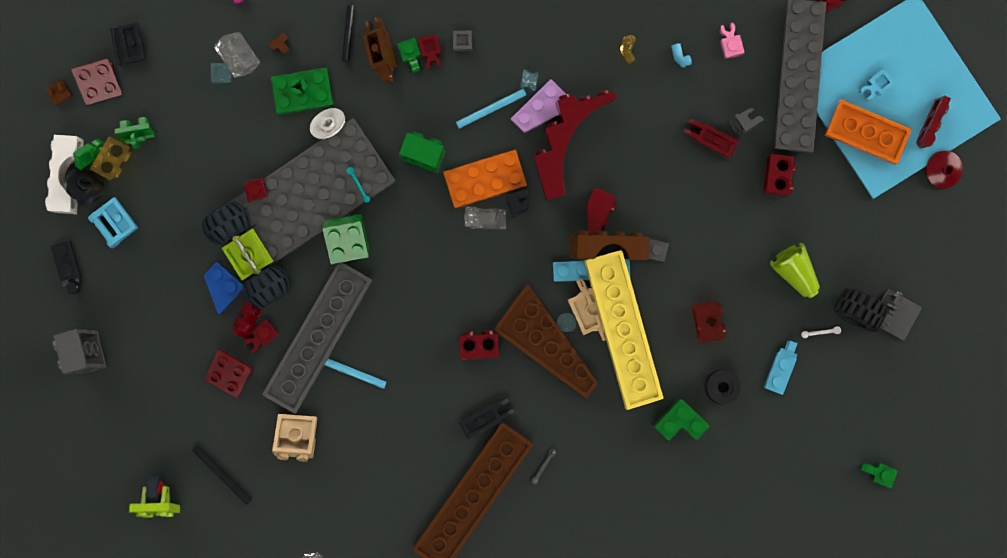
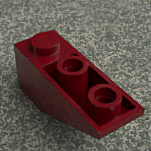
M596 187L586 206L587 231H589V235H595V231H600L601 229L605 230L609 222L606 217L609 212L613 213L617 205L614 202L616 196Z

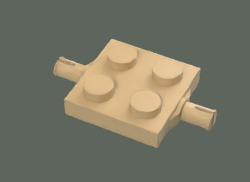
M584 278L576 281L581 292L577 296L568 299V303L582 334L585 335L592 331H599L602 341H605L606 338L605 334H603L604 331L592 288H587Z

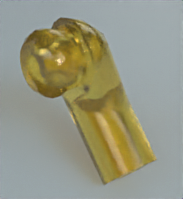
M632 34L625 36L620 46V52L627 64L636 60L631 52L636 42V38Z

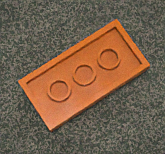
M839 100L824 136L897 165L912 129L844 100Z
M516 149L443 172L455 209L527 187Z

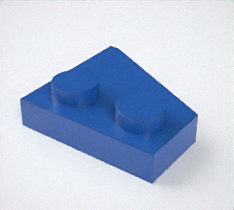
M217 261L204 275L216 310L219 314H222L241 294L243 284Z

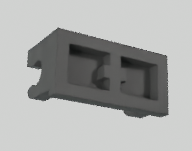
M753 108L747 109L741 114L737 113L728 122L737 138L750 132L763 121L761 116L755 117L753 120L748 118V114L754 111Z

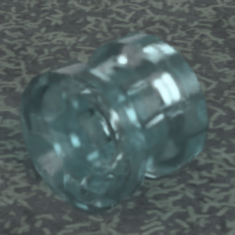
M524 70L520 88L528 87L535 91L539 72L530 73L528 70Z

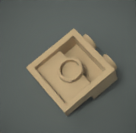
M278 414L272 449L274 455L280 460L297 457L296 460L303 462L308 461V458H313L317 417Z

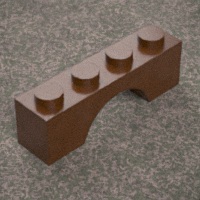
M578 231L577 234H570V258L595 259L598 252L604 246L612 244L618 250H622L624 259L648 260L649 237L642 236L641 232H631V236H625V232H613V235H607L606 231H595V235H589V231Z

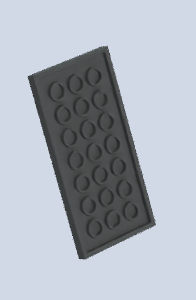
M354 118L345 123L337 134L320 140L264 178L268 198L248 202L246 192L232 200L241 204L248 211L250 227L246 232L254 229L273 259V262L268 264L269 266L276 264L323 232L324 221L345 217L364 204L362 194L352 176L347 173L348 167L354 168L355 176L370 199L397 182Z

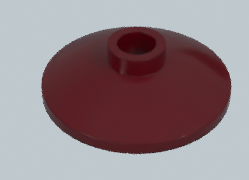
M951 151L935 153L926 165L928 181L934 187L940 189L953 187L960 180L963 172L960 158Z

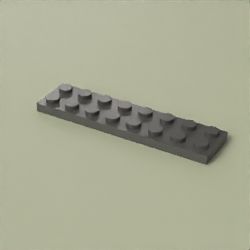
M787 0L774 141L775 150L814 152L826 2Z
M342 262L337 264L264 390L263 396L297 414L373 282L372 279Z

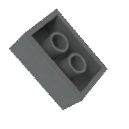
M74 329L53 335V346L59 356L58 366L63 374H85L107 368L98 331Z

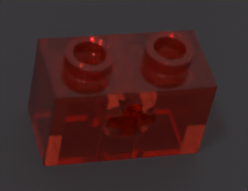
M717 301L693 305L692 311L699 343L725 339L724 335L727 332L725 324L721 322L720 316L723 315L721 305H718ZM709 318L714 320L711 326L706 324V320H709Z

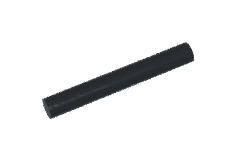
M347 5L342 52L343 62H349L355 7L353 5Z

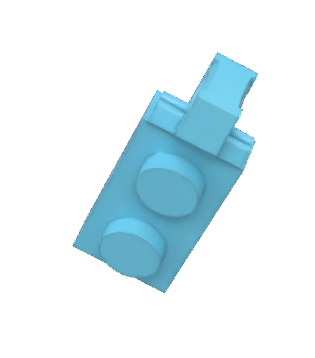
M787 341L785 349L780 348L779 352L776 353L764 388L781 395L784 394L798 354L794 353L797 343Z

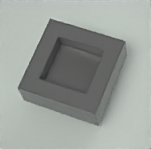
M472 30L453 31V51H472Z
M650 239L648 259L664 263L669 243Z

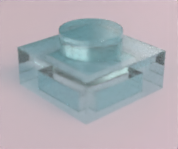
M211 63V83H232L231 64Z

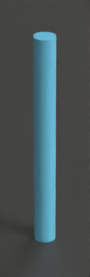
M521 89L457 121L456 124L460 129L526 96L524 89Z
M328 359L325 363V366L384 389L386 386V381L331 359Z

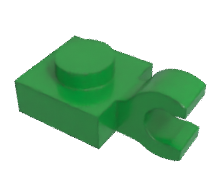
M415 38L398 43L403 62H410L413 73L421 71L417 62V58L421 57V53Z
M863 463L860 469L873 475L871 481L890 489L898 473V470L881 463H877L876 467Z

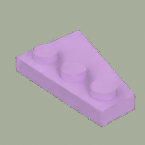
M550 79L511 118V121L523 133H526L544 124L546 121L558 117L556 101L560 100L559 97L566 93Z

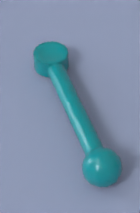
M348 167L347 173L352 176L362 194L363 202L368 203L370 197L365 194L354 174V168Z

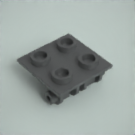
M887 289L881 302L888 307L889 312L880 328L904 341L922 307L904 298L901 292Z

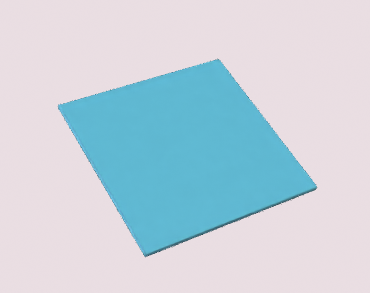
M922 0L903 1L822 52L817 115L826 129L829 126L839 100H844L912 129L897 165L834 140L872 199L924 168L928 160L935 153L951 151L1001 119ZM884 68L896 83L880 96L875 92V96L866 102L865 99L869 97V93L864 91L859 94V90L864 86H870L867 81ZM942 96L951 98L948 104L950 105L949 110L943 115L940 121L942 122L941 127L935 133L936 140L933 142L934 144L922 149L917 147L918 136L935 99Z

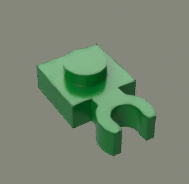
M95 139L91 145L87 143L78 148L73 153L75 167L82 170L95 161V156L105 151L101 147L104 142Z

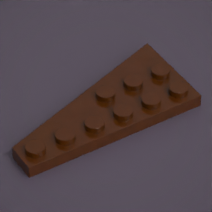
M527 284L494 328V331L587 399L598 382Z

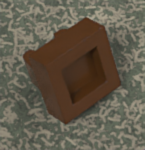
M284 33L268 44L272 50L278 47L283 54L290 50L284 43L288 39Z
M62 79L45 88L56 106L73 97L65 81Z

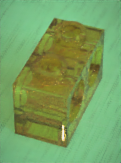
M109 136L90 170L109 180H112L113 177L117 179L122 171L119 168L122 161L127 162L132 154L129 151L130 147ZM116 145L120 146L123 150V153L118 157L113 156L111 153L112 147ZM110 162L113 165L112 172H103L102 164Z

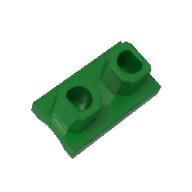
M147 117L138 118L137 125L133 126L128 120L120 121L119 128L115 129V135L119 137L120 142L126 145L132 144L134 149L140 148V142H145V139L155 138V132L151 128Z

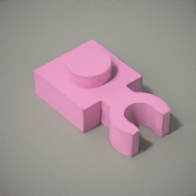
M734 23L730 24L731 31L729 32L725 31L724 25L720 27V33L725 37V39L720 41L725 59L745 53L740 35L734 36Z

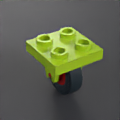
M153 473L149 475L146 487H143L141 504H130L129 512L136 513V517L154 518V514L161 517H174V513H180V505L170 503L169 487L165 484L163 474Z

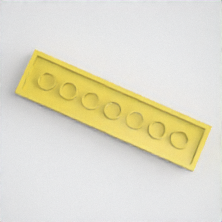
M622 250L598 256L595 259L584 260L625 409L629 410L664 399Z

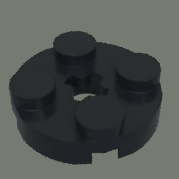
M74 168L67 173L63 183V188L67 194L81 205L97 201L104 191L103 178L91 169L86 171ZM81 183H82L83 185H84V184H87L88 187H83V186H81Z

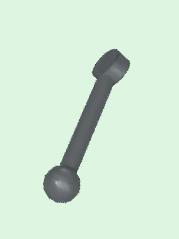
M550 449L545 462L536 476L531 479L532 484L538 483V478L550 459L555 456L556 450Z

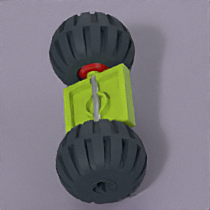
M232 201L203 218L202 229L204 235L216 245H221L231 239L233 240L222 247V250L241 280L252 274L255 275L243 284V293L249 304L251 303L254 307L261 309L288 293L291 288L290 280L287 273L276 265H272L264 271L261 270L272 263L273 259L254 229L239 236V234L250 227V216L241 204Z

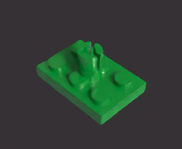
M327 67L271 77L276 113L278 115L334 106Z

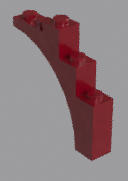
M608 90L597 93V97L593 98L590 95L579 99L580 102L577 101L576 95L570 96L569 93L560 96V100L556 101L561 124L558 121L547 124L548 128L544 130L550 151L548 152L547 149L537 151V155L533 157L546 201L566 195L563 182V162L570 138L578 125L590 113L617 99L614 91L610 93Z

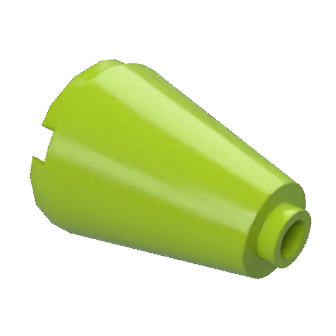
M799 243L800 247L797 248L795 245H792L776 255L777 260L775 262L772 260L770 266L803 297H814L818 294L820 286L806 247L803 243Z

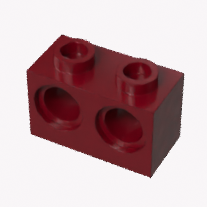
M770 154L767 157L763 186L764 195L786 197L792 193L794 182L791 181V178L796 169V163L793 162L794 157ZM778 162L785 165L784 171L778 169ZM776 181H780L783 184L782 190L776 188Z
M482 331V335H475L474 332H463V336H459L460 360L498 358V334H494V331ZM486 339L494 341V347L491 350H486L483 347V342ZM467 340H472L475 343V348L472 351H467L464 348V343Z

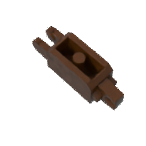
M378 16L375 18V30L371 21L364 22L366 33L363 35V40L370 67L377 72V75L381 76L383 83L389 84L394 82L392 71L394 68H397L389 32L385 30L383 20Z

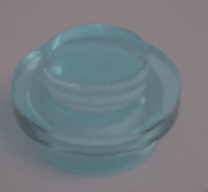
M563 313L557 319V326L563 332H570L576 326V319L570 313Z

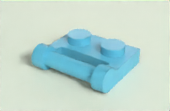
M115 197L88 217L89 221L96 225L107 240V245L110 249L116 247L123 239L138 229L137 225ZM101 216L106 218L117 233L116 236L113 237L101 221Z

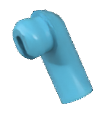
M681 44L671 46L676 63L681 67L692 64L689 55L683 57Z

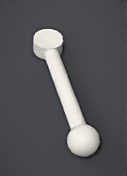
M836 326L828 330L803 331L801 336L807 338L808 336L827 333L839 334L841 333V328Z

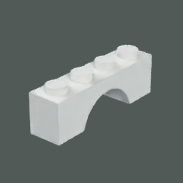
M54 135V140L51 142L52 159L49 161L51 172L50 178L47 181L49 193L45 200L47 211L77 214V201L70 197L63 188L66 171L74 162L73 153L83 146L84 140L77 136Z

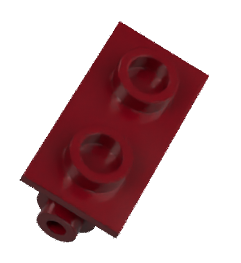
M245 300L240 310L244 317L237 316L232 326V333L248 339L263 308L258 309Z

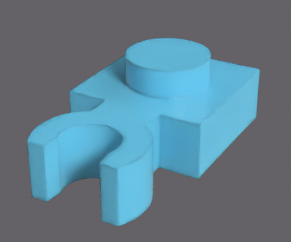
M883 68L867 81L870 86L861 88L859 94L867 91L869 93V97L865 99L867 102L875 96V92L880 96L896 82Z

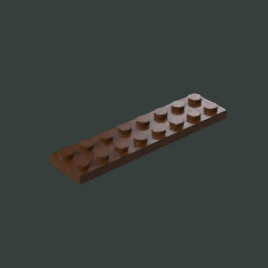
M502 422L412 551L422 558H455L534 444Z

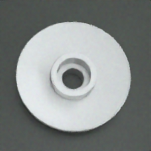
M330 108L320 112L310 124L311 134L318 139L334 136L342 129L345 123L344 113L337 108Z

